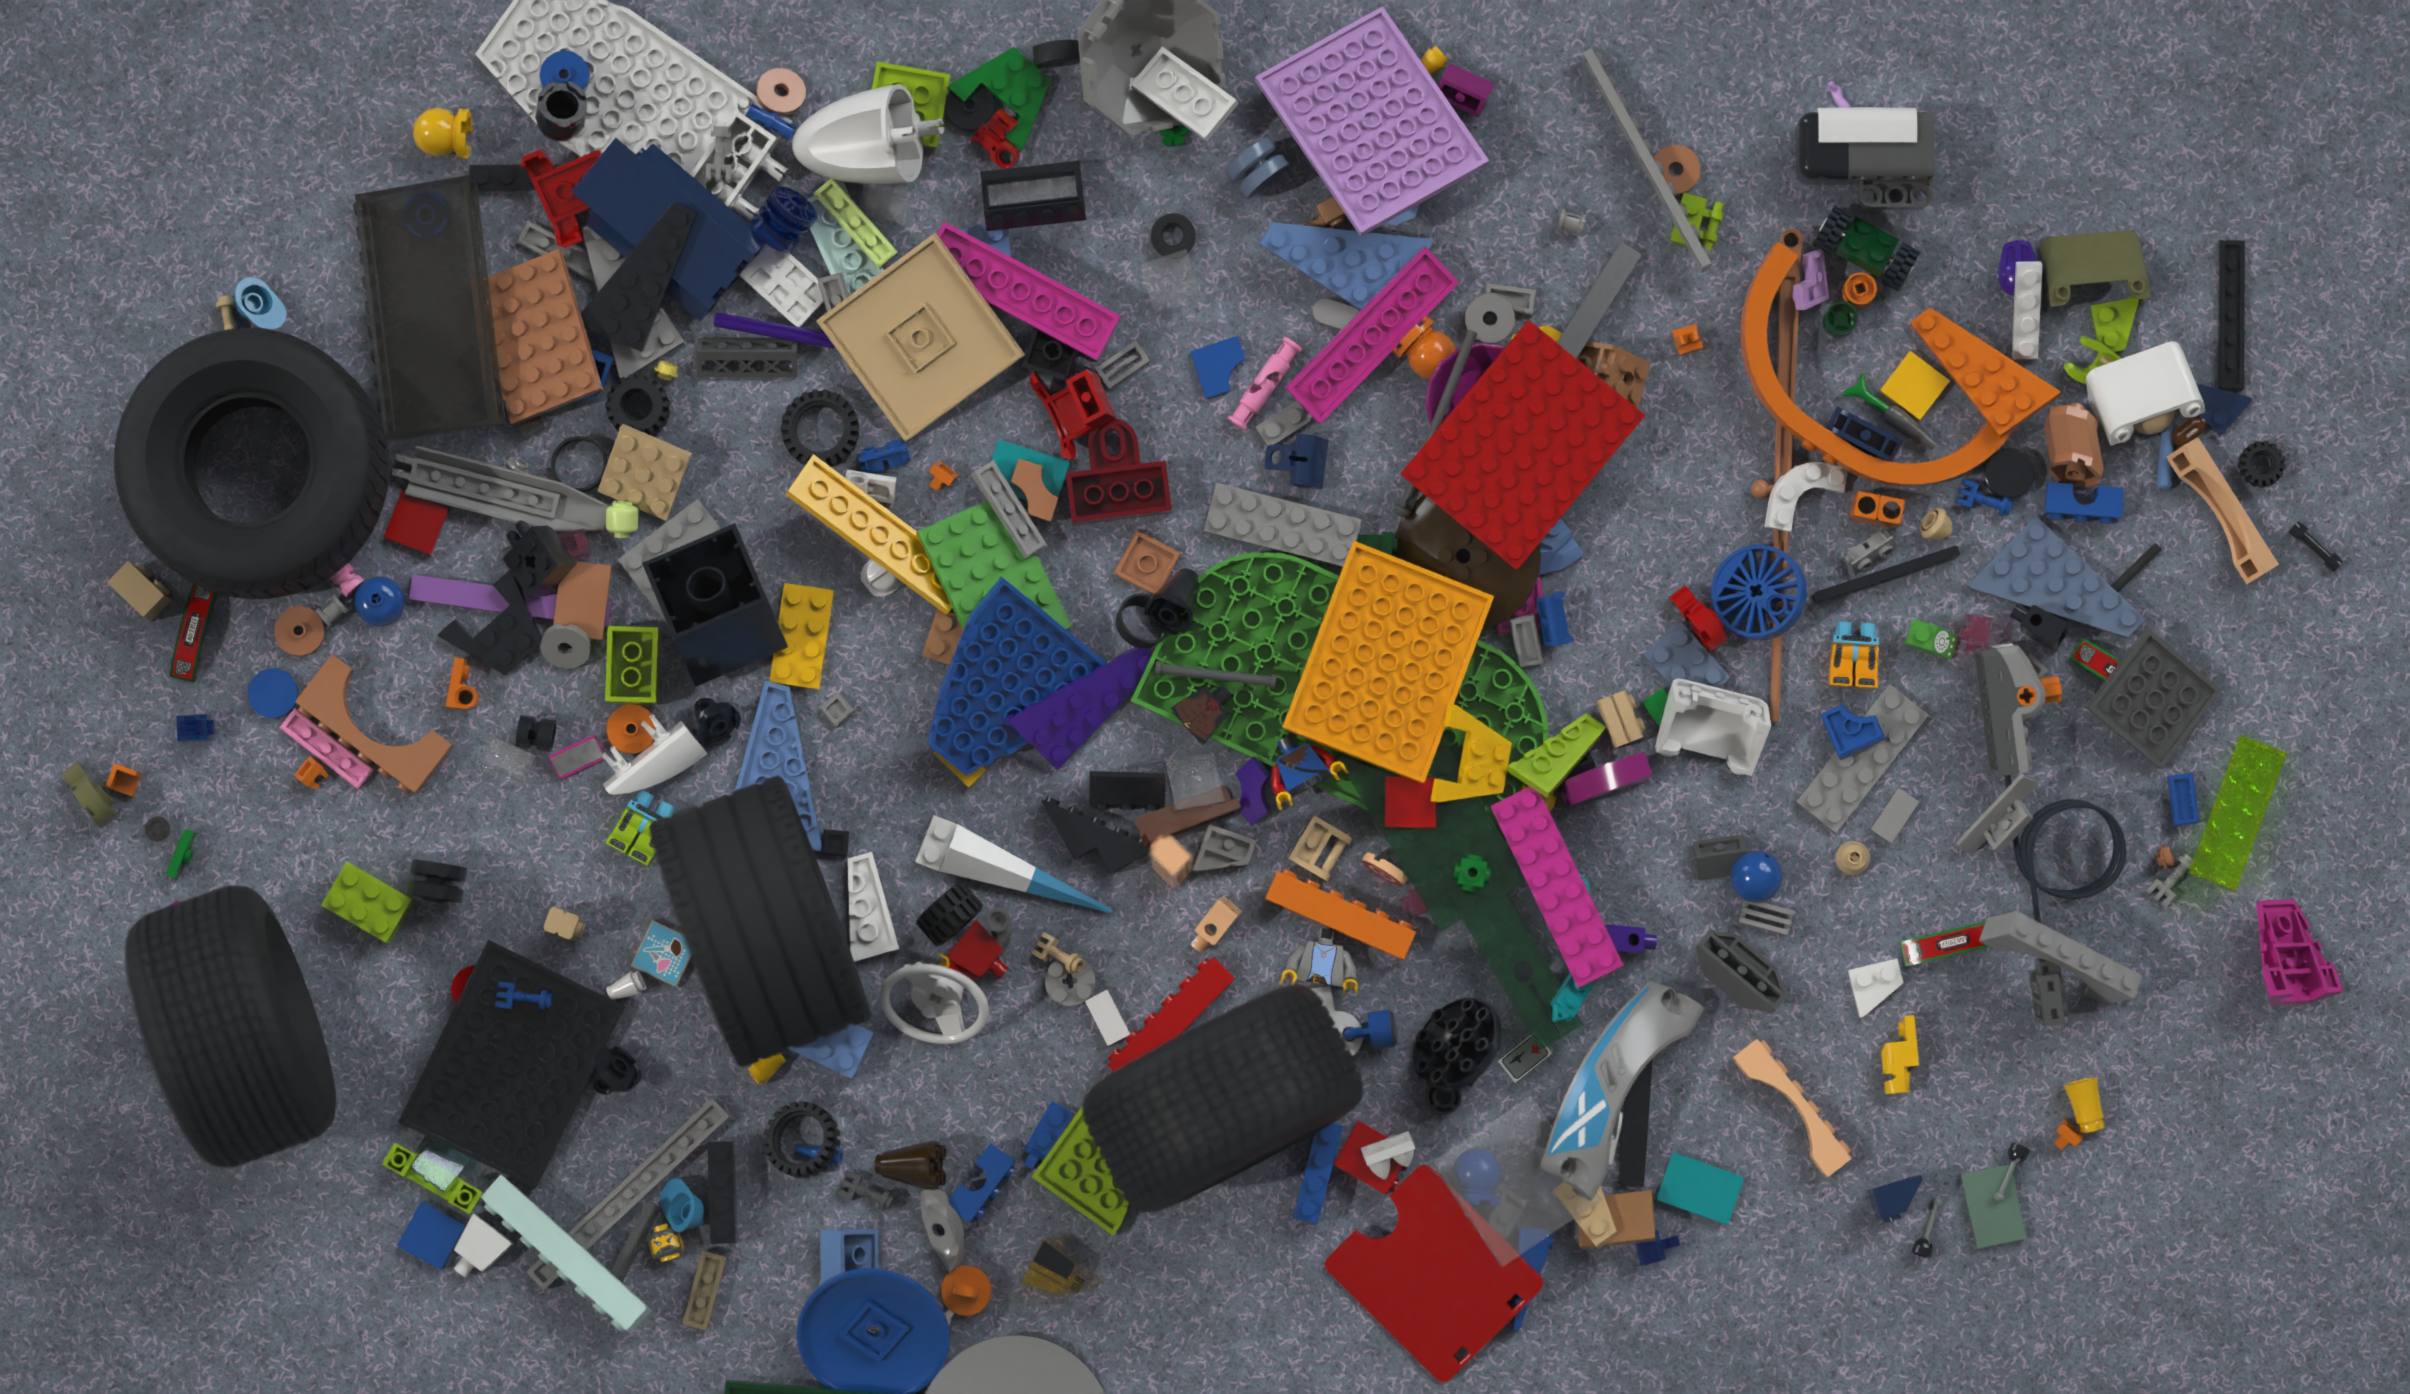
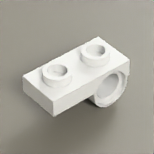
M847 470L845 478L875 501L893 504L897 477Z

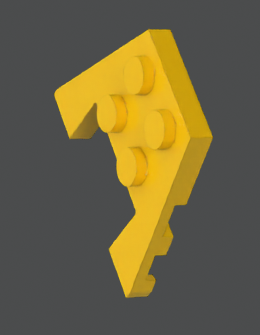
M1448 704L1444 727L1466 732L1457 783L1434 779L1431 802H1444L1503 793L1512 743L1457 705Z

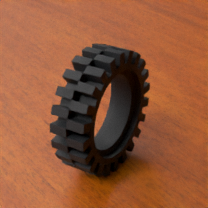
M815 389L809 393L807 391L802 393V396L794 398L791 405L787 406L786 412L782 416L781 436L788 452L799 463L806 465L814 454L827 465L833 467L835 464L842 463L846 457L848 458L851 455L852 450L855 449L857 439H859V422L853 407L844 397L842 398L838 393L829 392V390L823 389V391H818V389ZM823 406L834 410L841 417L844 427L843 435L839 443L832 449L825 452L811 451L799 441L797 424L806 411L814 407Z

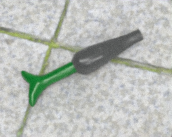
M1865 373L1859 376L1857 385L1843 391L1842 396H1855L1867 401L1884 414L1883 417L1886 423L1908 437L1924 444L1929 449L1933 450L1938 444L1905 411L1898 406H1888L1869 392L1866 386Z

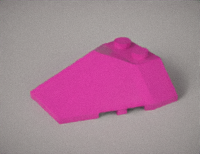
M2291 899L2261 900L2256 902L2263 984L2271 1006L2307 1004L2342 993L2343 989L2336 969L2332 962L2327 963L2320 951L2323 948L2319 941L2315 943L2309 933L2308 928H2310V925L2296 901Z

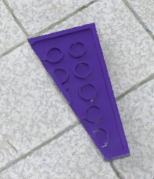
M1133 647L1117 656L1110 663L1095 668L1092 673L1077 678L1048 694L1043 700L1028 705L1024 708L1025 710L1014 716L1010 715L1005 720L1058 771L1137 688L1153 652L1149 648Z

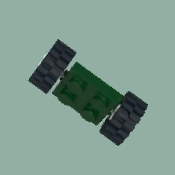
M1834 205L1830 214L1824 220L1813 245L1831 254L1840 238L1842 242L1835 253L1836 255L1877 277L1881 276L1884 268L1888 265L1889 267L1881 282L1899 291L1910 275L1920 251L1902 243L1893 258L1892 253L1899 239L1857 216L1853 219L1849 229L1844 231L1852 214Z

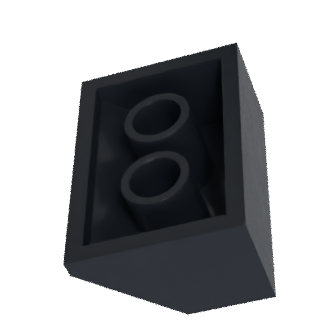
M1090 771L1089 804L1094 805V809L1109 810V805H1120L1119 810H1135V806H1145V811L1159 810L1160 806L1165 807L1166 773Z

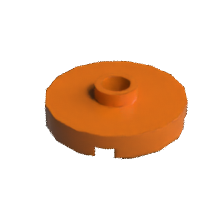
M628 704L619 707L611 714L607 721L606 732L609 741L617 750L634 755L643 752L653 744L654 739L641 725L645 721L652 728H655L649 717L652 715L649 710L640 705ZM631 724L636 726V731L632 734L627 732V727Z

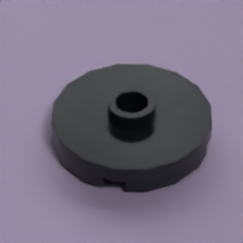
M979 84L965 102H962L950 91L946 98L945 108L947 117L953 125L961 130L972 132L978 130L983 124L989 123L994 116L995 103L991 92L982 84ZM967 102L975 104L974 108L970 110L965 105Z

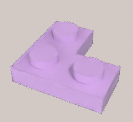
M1814 250L1802 255V269L1805 274V280L1793 285L1792 293L1796 310H1806L1829 299L1823 250Z

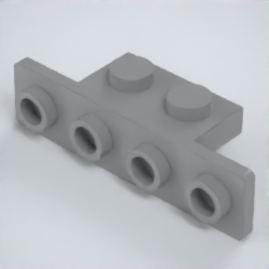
M2020 774L1956 842L1958 848L1975 853L1988 840L1993 850L2001 853L2033 819L2023 801L2038 786V782L2033 778Z

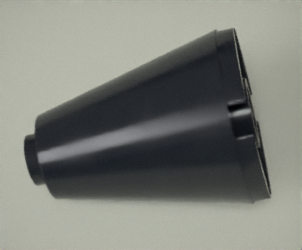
M1187 568L1180 569L1148 599L1145 604L1144 613L1145 616L1148 615L1151 619L1150 624L1152 627L1167 635H1176L1179 632L1184 634L1189 630L1193 623L1200 586L1199 576L1196 572Z

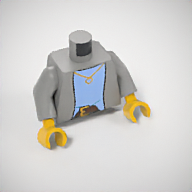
M1320 928L1318 942L1307 941V944L1299 945L1288 958L1285 971L1280 979V984L1283 983L1284 979H1289L1292 982L1291 985H1295L1296 981L1343 988L1344 996H1346L1347 989H1353L1355 996L1358 994L1355 965L1350 954L1343 950V946L1333 945L1335 932L1333 929Z

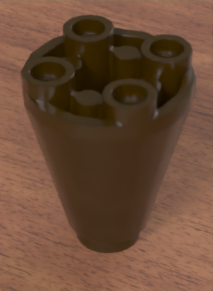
M928 1141L885 1151L882 1154L876 1155L875 1172L876 1174H881L882 1177L921 1189H938L939 1186H944L946 1183V1172L943 1170V1160L946 1159L947 1155L946 1146L940 1145L938 1141Z

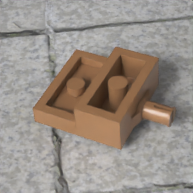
M1331 197L1316 205L1315 214L1317 218L1304 224V226L1336 229L1344 224L1347 216L1335 198Z
M937 608L922 657L948 666L950 665L963 632L956 614L949 612L946 615Z

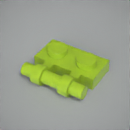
M1683 193L1681 203H1683L1689 215L1686 219L1690 226L1695 225L1701 236L1699 240L1704 241L1702 247L1706 246L1711 252L1713 243L1717 242L1718 235H1716L1719 222H1722L1724 217L1722 213L1724 204L1715 201L1713 210L1705 209L1708 199ZM1702 218L1710 219L1706 232L1699 230ZM1674 225L1670 242L1686 246Z

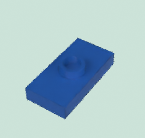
M2193 773L2167 776L2173 826L2198 824L2199 816Z

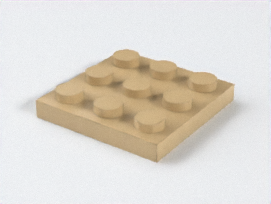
M622 424L598 492L619 501L632 502V505L638 509L667 521L692 453Z

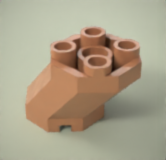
M2079 403L2051 406L2045 419L2044 429L2051 463L2049 474L2058 483L2066 484L2068 481L2074 483L2073 488L2086 489L2097 487L2104 468L2097 435L2099 421Z

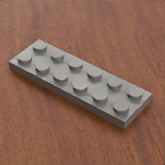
M1216 483L1204 532L1343 567L1352 542H1357L1362 519Z
M1888 684L1863 716L1876 715L1886 740L1842 760L1839 759L1835 752L1796 801L1798 805L1835 834L1929 716L1890 684Z

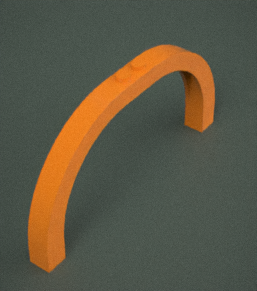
M1780 242L1773 244L1756 271L1745 297L1740 326L1742 355L1747 375L1764 407L1784 429L1802 441L1801 445L1810 452L1816 450L1823 455L1822 459L1831 466L1837 464L1850 473L1869 481L1892 486H1923L1942 482L1971 470L1994 454L2007 440L2013 430L2000 438L1986 421L1969 442L1946 457L1923 463H1896L1878 459L1862 452L1802 412L1780 385L1771 364L1767 344V325L1771 304L1781 282L1799 255Z

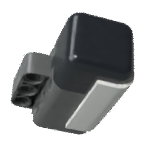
M1903 107L1817 108L1815 112L1804 114L1797 123L1795 130L1796 177L1801 183L1806 185L1857 184L1858 203L1867 210H1921L1926 208L1931 202L1935 171L1934 112H1917L1916 108ZM1866 191L1875 193L1876 202H1866L1863 197ZM1891 191L1899 192L1902 197L1901 202H1891L1889 193ZM1916 191L1924 192L1927 197L1926 202H1916L1914 193Z

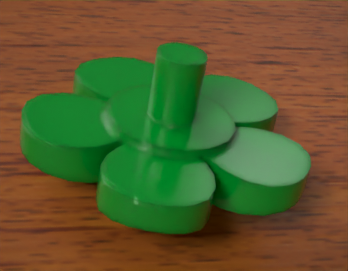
M1175 125L1173 128L1159 130L1160 135L1164 137L1162 143L1167 147H1170L1173 141L1176 146L1183 145L1185 140L1182 136L1188 133L1187 127Z

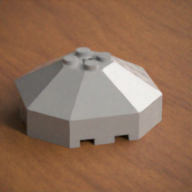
M1100 0L1078 30L1084 102L1119 130L1129 135L1140 134V132L1148 130H1164L1173 128L1175 125H1181L1182 123L1133 89L1131 83L1157 52L1164 47L1222 89L1226 81L1225 73L1222 72L1221 59H1224L1222 39L1219 38L1218 24H1221L1220 14L1203 0ZM1140 44V55L1135 54L1132 57L1131 46Z

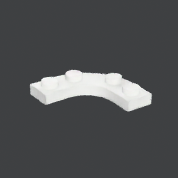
M1810 462L1795 466L1785 475L1781 476L1774 485L1769 497L1764 527L1791 532L1795 506L1801 494L1810 488L1844 493L1848 471L1840 466H1831L1823 462Z

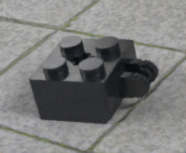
M1034 328L1021 364V369L1028 373L1034 371L1040 377L1067 385L1066 380L1071 378L1074 372L1080 373L1086 369L1092 371L1090 368L1076 365L1079 357L1090 362L1098 361ZM1052 347L1057 348L1059 355L1055 356V358H1050L1049 353H1047L1048 349L1052 351Z
M520 520L515 525L518 533L511 530L506 535L512 549L504 556L503 560L528 597L548 596L577 563L554 529L548 525L529 527L528 523Z

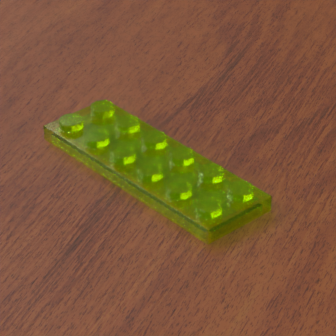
M2243 735L2238 736L2187 873L2188 875L2234 893L2236 892L2287 752Z

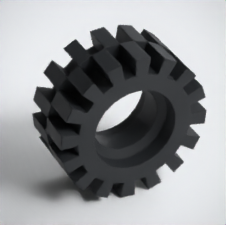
M2257 441L2242 451V454L2239 456L2238 468H2240V476L2245 478L2244 481L2246 483L2249 482L2251 486L2263 488L2272 485L2282 477L2283 470L2286 467L2284 464L2286 459L2281 454L2283 451L2276 448V444H2270L2269 441ZM2265 455L2270 459L2271 468L2267 473L2260 474L2254 470L2252 462L2255 456Z

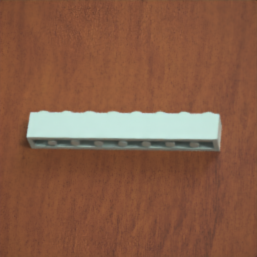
M500 1175L480 1197L486 1202L483 1207L493 1216L498 1213L504 1219L501 1223L512 1233L516 1229L522 1235L520 1240L528 1248L531 1249L534 1246L540 1251L538 1257L548 1266L553 1263L558 1268L556 1273L566 1282L572 1280L577 1285L575 1287L576 1292L585 1299L589 1296L594 1300L593 1307L603 1316L608 1313L613 1318L611 1323L619 1331L627 1330L633 1333L652 1311L506 1177Z

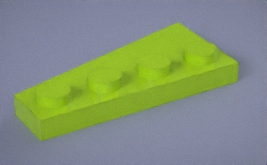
M1586 713L1563 728L1553 738L1550 737L1545 740L1543 745L1534 751L1530 750L1524 754V757L1519 761L1509 764L1507 771L1548 799L1605 733L1606 726Z

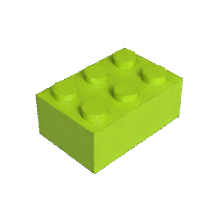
M608 626L606 703L658 705L661 630L658 627Z
M346 861L321 906L385 943L390 944L415 900Z

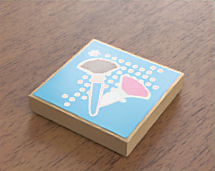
M652 920L631 966L677 987L691 959L683 934Z

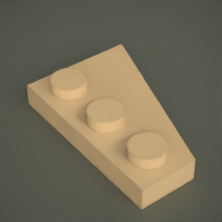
M1563 1182L1552 1190L1553 1194L1594 1246L1600 1249L1618 1235L1602 1186L1600 1185L1592 1201H1588L1575 1194L1572 1190V1185Z

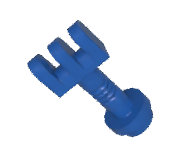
M1965 479L1962 480L1961 484L1969 487L1970 490L1959 489L1958 494L1967 498L1966 500L1956 498L1955 504L1971 509L1973 502H1977L1999 510V516H2009L2013 505L2009 498L2004 497L2003 501L1978 493L1979 484Z
M498 981V987L507 988V993H496V997L506 998L505 1003L496 1001L495 1007L513 1009L514 1002L537 1004L539 1005V1010L545 1011L546 1008L550 1009L552 1006L553 994L548 993L547 990H542L541 995L516 992V984Z

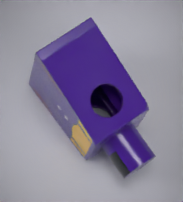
M1605 925L1618 953L1641 954L1644 949H1656L1657 936L1645 934V928Z

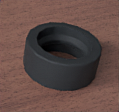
M1078 40L1049 41L1032 47L1034 62L1037 68H1054L1080 62Z

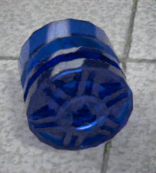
M778 186L775 187L766 199L765 206L758 210L750 222L754 233L764 243L777 251L791 253L802 240L803 234L808 232L818 217L815 208L805 197L790 188Z

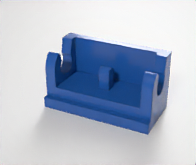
M1557 591L1535 597L1544 646L1555 647L1574 641V637L1569 635L1562 600L1565 597V592Z

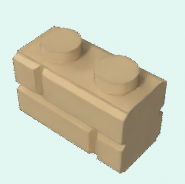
M1624 690L1596 702L1614 749L1644 737L1642 733L1646 729L1641 717L1636 718L1633 709L1637 708L1632 694L1627 695Z
M552 907L543 927L549 933L574 942L577 938L582 939L586 924L583 923V918Z

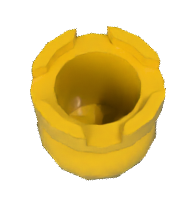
M459 108L456 115L447 109H427L414 122L413 137L417 147L426 155L434 157L448 156L454 151L457 158L468 159L471 146H466L467 133L472 134V114L469 112L470 109Z

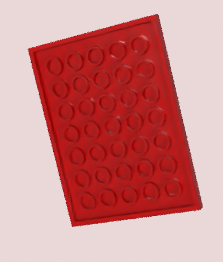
M1528 320L1404 468L1400 476L1517 571L1646 415Z

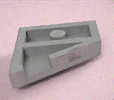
M1209 824L1193 871L1198 872L1249 865L1257 841Z

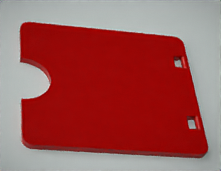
M1423 1164L1418 1166L1389 1195L1398 1213V1221L1394 1231L1385 1237L1373 1238L1355 1229L1328 1256L1325 1261V1268L1438 1381L1447 1382L1542 1289L1544 1281L1542 1276L1429 1165ZM1516 1293L1522 1300L1512 1308L1507 1301ZM1463 1346L1469 1352L1459 1361L1454 1354Z

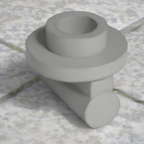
M510 457L501 466L529 474L528 464L520 457Z

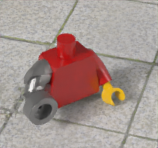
M994 907L988 911L985 919L988 928L992 930V936L975 920L947 956L941 953L936 954L941 957V962L938 965L958 971L971 980L977 977L983 978L987 971L1001 979L1009 969L1008 966L998 959L1008 947L1012 935L1009 927L1011 917L1008 911L1002 907Z

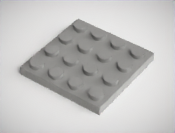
M698 499L618 559L665 622L666 620L642 563L721 529Z

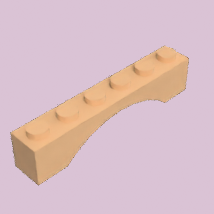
M2199 437L2166 457L2178 477L2196 490L2216 514L2228 538L2233 564L2246 584L2279 565Z
M1758 1039L1753 1040L1732 1057L1733 1061L1747 1078L1758 1080L1774 1087L1792 1102L1801 1115L1808 1132L1810 1159L1825 1178L1829 1177L1852 1159L1848 1155L1851 1150L1843 1140L1837 1141L1833 1136V1133L1836 1131L1827 1120L1822 1122L1817 1115L1820 1112L1817 1106L1811 1100L1807 1102L1801 1095L1804 1090L1796 1080L1791 1082L1785 1075L1788 1070L1780 1060L1774 1061L1770 1055L1773 1051L1764 1040L1761 1042Z

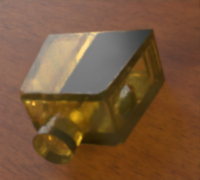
M1043 1240L1021 1283L1060 1296L1065 1287L1079 1293L1085 1280L1072 1273L1077 1265L1074 1261L1049 1242Z

